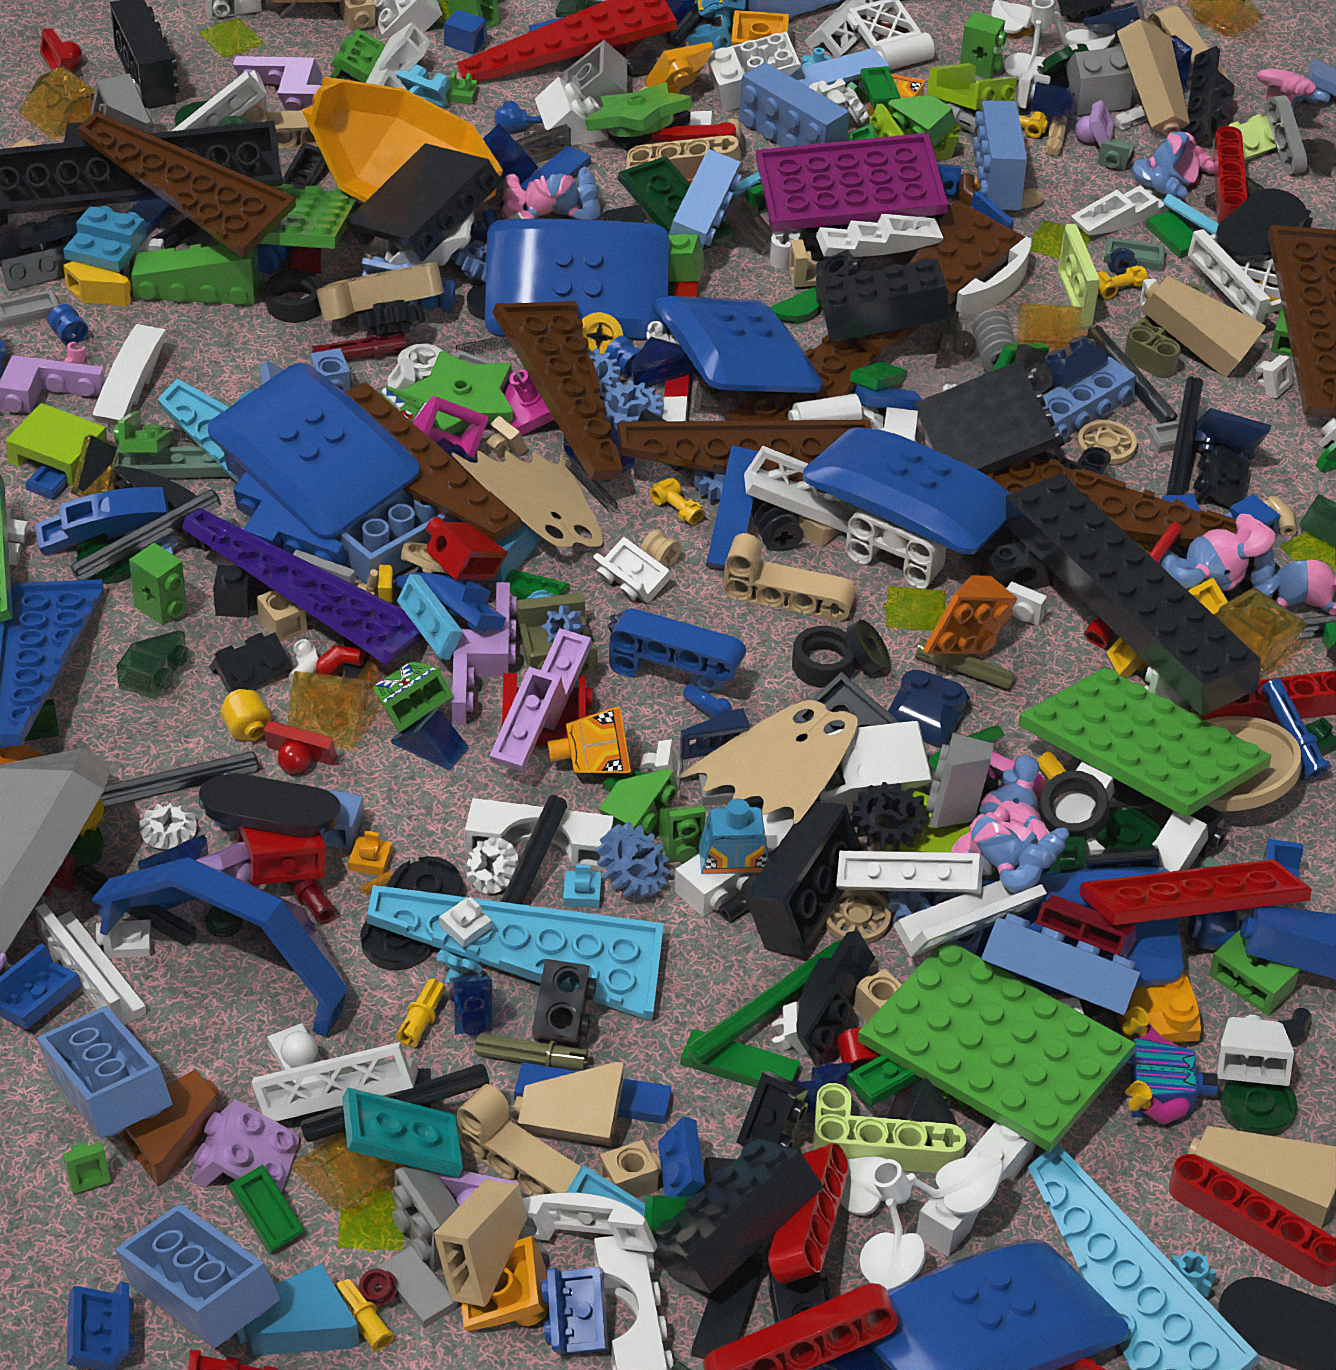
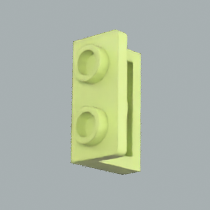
M1258 114L1249 118L1246 123L1240 124L1237 121L1228 125L1236 127L1242 132L1244 160L1277 149L1267 116L1263 117L1262 114Z

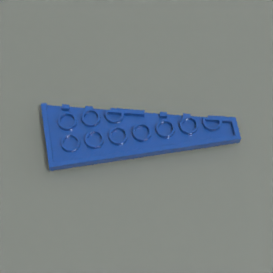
M102 579L11 583L13 618L0 622V748L21 746L103 595Z

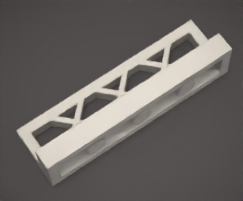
M845 0L805 40V43L809 48L813 49L824 42L835 58L841 57L862 36L858 29H854V33L847 31L846 15L849 9L872 3L873 0ZM867 15L866 21L870 22L871 16ZM832 34L840 36L841 47L831 37Z
M255 70L250 73L245 71L172 131L229 125L267 95L260 74Z
M762 446L744 473L746 494L847 533L849 519L859 507L841 499L839 500V498L828 493H821L817 491V488L810 486L805 481L796 483L789 480L788 475L797 472L803 473L808 463ZM766 459L778 463L780 467L772 471L760 469Z
M840 851L836 887L840 890L981 893L982 875H991L992 864L980 853Z
M999 880L981 887V893L963 894L901 918L893 926L911 958L932 950L945 942H952L995 924L997 917L1006 919L1008 913L1018 916L1028 912L1047 893L1042 884L1019 893H1014L1006 889Z
M45 903L35 908L40 937L64 967L78 973L82 983L79 987L96 1009L107 1005L123 1025L146 1014L145 1004L71 911L56 918Z
M401 1042L255 1077L252 1080V1086L262 1114L274 1121H280L343 1105L342 1097L347 1088L380 1096L411 1089L414 1087L418 1069L414 1057L406 1059ZM390 1056L395 1057L396 1062L374 1067L378 1059ZM351 1066L359 1070L337 1076L341 1068ZM314 1075L322 1079L300 1085L304 1077ZM276 1084L285 1088L268 1094L265 1089L267 1086Z

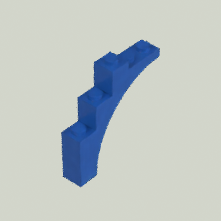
M224 452L227 470L241 477L233 489L237 510L251 517L243 530L291 554L296 550H300L345 566L346 557L342 542L334 538L323 539L314 535Z

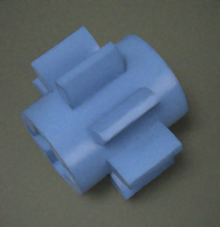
M560 605L559 613L548 611L549 619L546 624L542 625V628L546 629L549 634L547 641L554 642L559 628L580 634L582 629L587 628V625L582 624L579 618L582 612H570L569 605Z

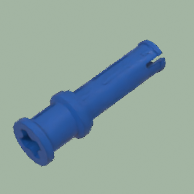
M1275 678L1262 685L1261 690L1270 703L1281 727L1290 732L1300 746L1303 770L1301 775L1303 779L1309 780L1327 772L1332 765L1329 760H1324L1317 746L1318 739L1316 735L1309 733L1281 678Z

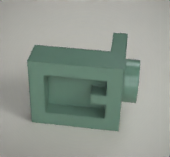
M1121 139L1103 140L1100 147L1098 165L1125 171L1133 155L1135 144Z

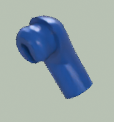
M486 209L482 212L483 222L477 221V227L474 224L471 225L470 232L475 240L482 242L487 240L489 227L498 220L494 209Z

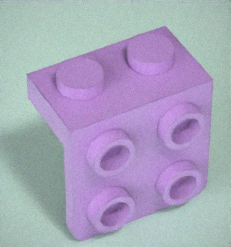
M236 1099L220 1113L214 1112L204 1129V1133L208 1134L206 1141L199 1147L194 1156L193 1164L196 1165L191 1181L206 1187L222 1172L237 1180L263 1164L282 1193L299 1143L297 1133Z

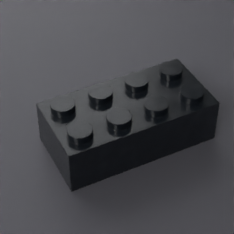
M118 0L110 2L114 48L126 74L130 73L135 84L139 85L142 93L141 101L144 107L152 109L176 104L175 94L179 93V85L173 70H177V61L175 54L170 53L167 38L162 37L159 21L155 22L152 6H147L145 0Z
M923 258L911 264H893L881 270H863L855 275L846 277L834 276L827 278L825 281L818 282L830 343L951 319L947 288L938 258Z
M815 801L804 817L797 824L792 825L753 885L748 889L745 895L746 903L766 950L804 955L845 890H840L836 887L839 852L863 851L846 804Z
M763 1139L752 1141L742 1149L741 1155L730 1166L722 1168L714 1175L713 1181L703 1191L691 1196L686 1201L685 1207L674 1218L666 1220L657 1228V1234L653 1236L657 1244L654 1254L672 1279L712 1293L824 1186L800 1150Z

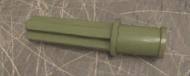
M924 638L921 639L917 647L916 659L942 667V671L946 672L947 669L1007 690L1011 688L1014 682L1015 675L1012 671L965 654H927L923 651L927 640Z
M481 1033L477 1036L475 1042V1053L480 1056L574 1071L586 1070L584 1065L588 1063V1049L556 1045V1042L552 1040L549 1044Z

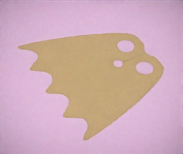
M477 451L478 462L473 463L452 452L454 458L488 491L490 490L514 511L527 526L548 542L558 547H572L574 543H582L588 547H598L603 544L601 529L574 475L565 466V464H568L564 460V455H560V462L558 464H553L538 453L533 452L532 462L527 463L519 460L510 452L505 451L506 460L498 462L481 451ZM551 512L558 513L561 519L554 518ZM552 525L562 532L563 538L557 539L547 533L545 526ZM581 525L591 532L592 538L587 539L580 536L575 531L574 526Z
M805 700L781 710L749 728L747 732H742L680 774L679 778L696 773H705L707 780L703 791H709L723 785H731L735 788L733 799L744 800L753 796L763 798V815L782 807H791L794 810L793 823L797 824L815 802L837 769L855 734L858 719L855 715L845 711H828L825 704L815 700ZM811 709L814 711V716L808 722L799 724L793 721L794 715L801 710ZM841 720L845 723L844 729L837 734L828 735L823 731L829 722ZM800 734L808 735V738L802 742L796 740Z

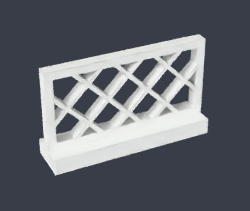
M1204 229L1193 232L1188 256L1243 314L1263 323L1266 314L1283 309L1279 289L1266 286L1267 282L1278 285L1276 275L1270 274V270L1275 271L1272 255L1268 258L1269 260L1254 263L1255 259H1248L1247 263L1241 262L1245 263L1246 267L1239 266L1217 244L1215 234L1209 235ZM1252 265L1267 269V271L1263 272L1249 268V266ZM1251 278L1263 281V283H1255ZM1269 296L1276 297L1279 299L1270 302Z

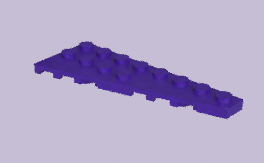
M201 508L185 517L182 529L190 533L194 538L202 541L381 662L388 665L424 638L403 609Z

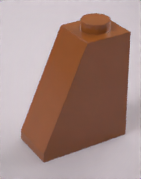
M196 1069L166 1085L173 1105L161 1110L158 1115L152 1118L142 1119L127 1126L118 1134L157 1187L166 1182L205 1134L204 1129L211 1115L214 1112L218 1113L217 1101L220 1100L218 1090L211 1080L205 1081Z

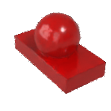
M53 28L43 29L40 45L41 56L60 83L70 81L71 68L78 66L83 58L81 47L74 41L62 42Z
M273 721L267 722L264 729L267 746L278 751L277 762L284 772L294 775L305 772L310 766L311 760L333 766L337 759V754L331 737Z

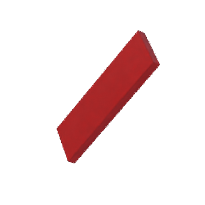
M1274 859L1083 882L1080 885V896L1113 925L1310 901L1312 891L1307 884Z

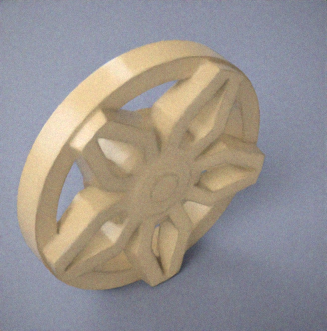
M1097 420L1084 425L1080 429L1077 445L1081 453L1090 447L1103 448L1111 456L1110 464L1127 462L1134 455L1137 440L1134 433L1125 425L1110 420ZM1098 429L1096 434H1087L1092 430ZM1112 430H1115V431H1117V432H1120V433L1123 434V435L1117 434V433L1113 432ZM1131 445L1129 450L1125 452L1124 448Z
M408 542L403 545L401 551L402 560L420 566L422 571L432 574L437 571L450 575L427 552L426 547L428 544Z
M845 890L840 899L849 897L847 903H837L833 910L842 911L843 913H837L832 910L824 922L827 930L838 940H842L847 932L857 929L866 943H872L887 932L891 921V911H888L889 904L885 898L875 891ZM865 898L874 901L879 906L868 905ZM872 913H881L876 916L872 915ZM830 917L838 921L837 925L832 922ZM884 920L883 924L877 929L875 923ZM844 926L849 927L846 931L841 930ZM868 927L871 933H868L863 928Z

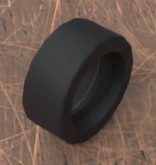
M289 269L274 274L267 281L265 287L268 312L275 319L290 323L305 322L315 318L321 312L316 290L323 287L320 278L312 272L301 269ZM289 292L309 294V296L297 300L279 297Z
M814 626L798 634L793 643L792 669L797 678L817 688H825L841 672L851 679L855 671L856 658L849 648L845 631L832 626ZM817 649H827L838 653L843 659L832 664H821L812 661L805 654Z
M1066 771L1054 776L1045 785L1040 796L1041 815L1047 830L1052 832L1058 828H1067L1069 836H1085V841L1094 838L1104 829L1109 818L1108 794L1103 783L1094 775L1083 771ZM1070 790H1082L1093 796L1096 802V810L1088 820L1080 823H1067L1056 817L1054 812L1056 798Z

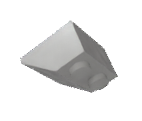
M603 40L564 71V81L574 83L582 95L586 98L588 96L592 97L600 107H603L601 96L627 93V59Z
M1122 46L1075 52L1065 63L1076 116L1091 115L1093 103L1100 100L1104 101L1109 112L1130 109L1133 76Z

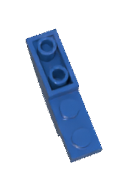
M163 487L125 488L91 494L60 504V514L35 524L38 547L43 555L46 556L102 533H105L109 539H113L136 530L169 512L166 492Z
M411 573L420 575L448 613L465 618L470 628L480 632H486L487 629L502 630L506 617L487 604L491 593L490 590L470 580H455L452 576ZM410 574L398 576L395 584L403 589Z

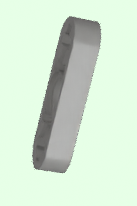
M1285 95L1270 97L1266 102V114L1282 167L1288 175L1303 173L1307 168V156L1290 101Z

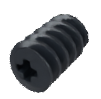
M754 497L751 516L755 521L764 545L772 551L790 550L796 547L803 538V529L800 527L796 514Z

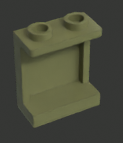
M583 592L516 601V623L527 668L532 667L541 670L553 642L547 641L549 634L546 629L542 628V625L546 624L549 619L548 611L559 613L560 605H569L570 612H582L579 618L582 624L587 625ZM588 627L582 629L580 634L590 637ZM592 644L579 675L597 671L598 651L595 644Z

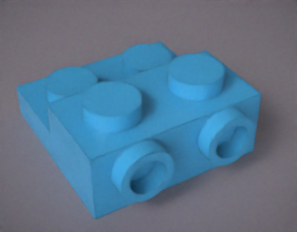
M90 206L76 222L77 234L63 249L64 257L67 260L120 272L147 239L145 219L134 212L122 214L114 212L108 206Z

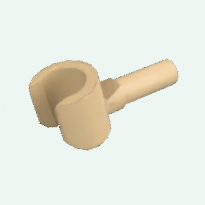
M372 569L369 573L367 584L359 583L357 587L375 595L378 590V585H376L378 571Z

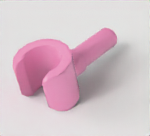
M76 342L68 343L67 358L63 362L84 363L86 359V346L77 350Z

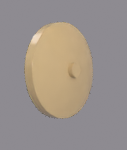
M1224 716L1206 720L1217 727L1227 729L1231 734L1246 742L1257 745L1259 749L1272 755L1268 768L1207 804L1208 806L1225 812L1252 809L1280 798L1296 784L1302 769L1301 750L1297 740L1286 729L1273 722L1247 716Z

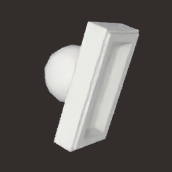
M302 1023L267 1036L268 1046L282 1071L323 1061L318 1052L319 1048L316 1039L310 1033H307ZM314 1075L304 1077L300 1085L322 1079Z

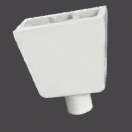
M1248 1015L1244 1018H1228L1220 1045L1217 1067L1218 1079L1289 1086L1294 1050L1283 1024L1277 1021L1262 1020L1257 1015Z

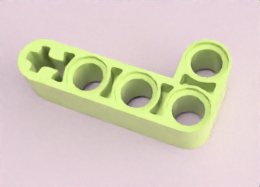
M828 1083L823 1085L817 1093L813 1150L836 1142L843 1149L847 1159L877 1156L897 1161L903 1170L938 1173L949 1162L961 1159L964 1156L966 1135L956 1125L852 1116L851 1094L843 1085Z

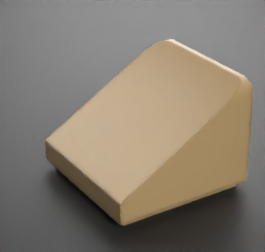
M802 515L798 517L800 527L803 529V536L820 547L825 546L842 532Z

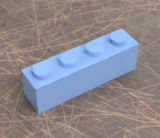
M872 48L800 67L790 76L808 87L819 81H825L827 85H832L837 79L842 78L846 83L845 88L852 82L866 94L860 78L861 69L883 66L890 68V66Z
M707 150L672 222L669 235L699 234L702 249L704 245H711L716 232L713 226L719 228L725 213L721 209H728L733 196L730 190L736 192L742 175L737 173L740 161L713 150Z

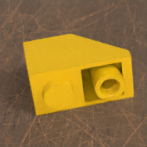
M75 261L63 265L66 288L83 303L122 306L131 304V284L125 275H121L117 271Z

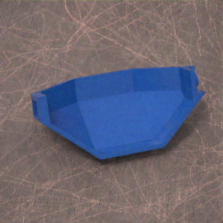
M187 857L109 878L91 899V901L101 905L99 909V916L102 917L100 933L103 935H107L129 907L197 899L208 902L263 929L319 1002L312 1031L326 1037L343 1012L348 987L306 910L217 868Z

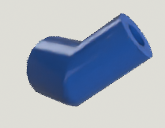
M695 684L687 685L683 691L684 698L697 706L710 718L732 710L731 704L727 699L720 698L717 700Z

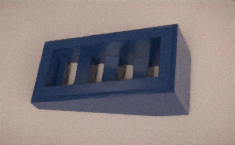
M744 709L732 710L681 730L679 753L681 759L707 756L742 732H747L750 724ZM690 740H696V743L690 745Z

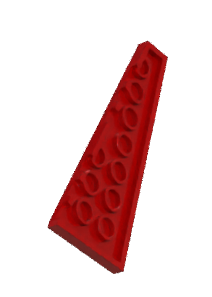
M605 0L459 61L456 64L461 79H466L467 73H471L472 80H477L478 83L586 54L603 40L613 47L678 29L677 21L666 0Z

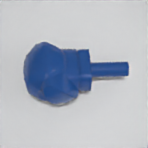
M514 101L504 102L503 106L496 110L494 116L497 130L508 134L526 130L527 124L543 123L541 116H527L526 109H520L519 105Z

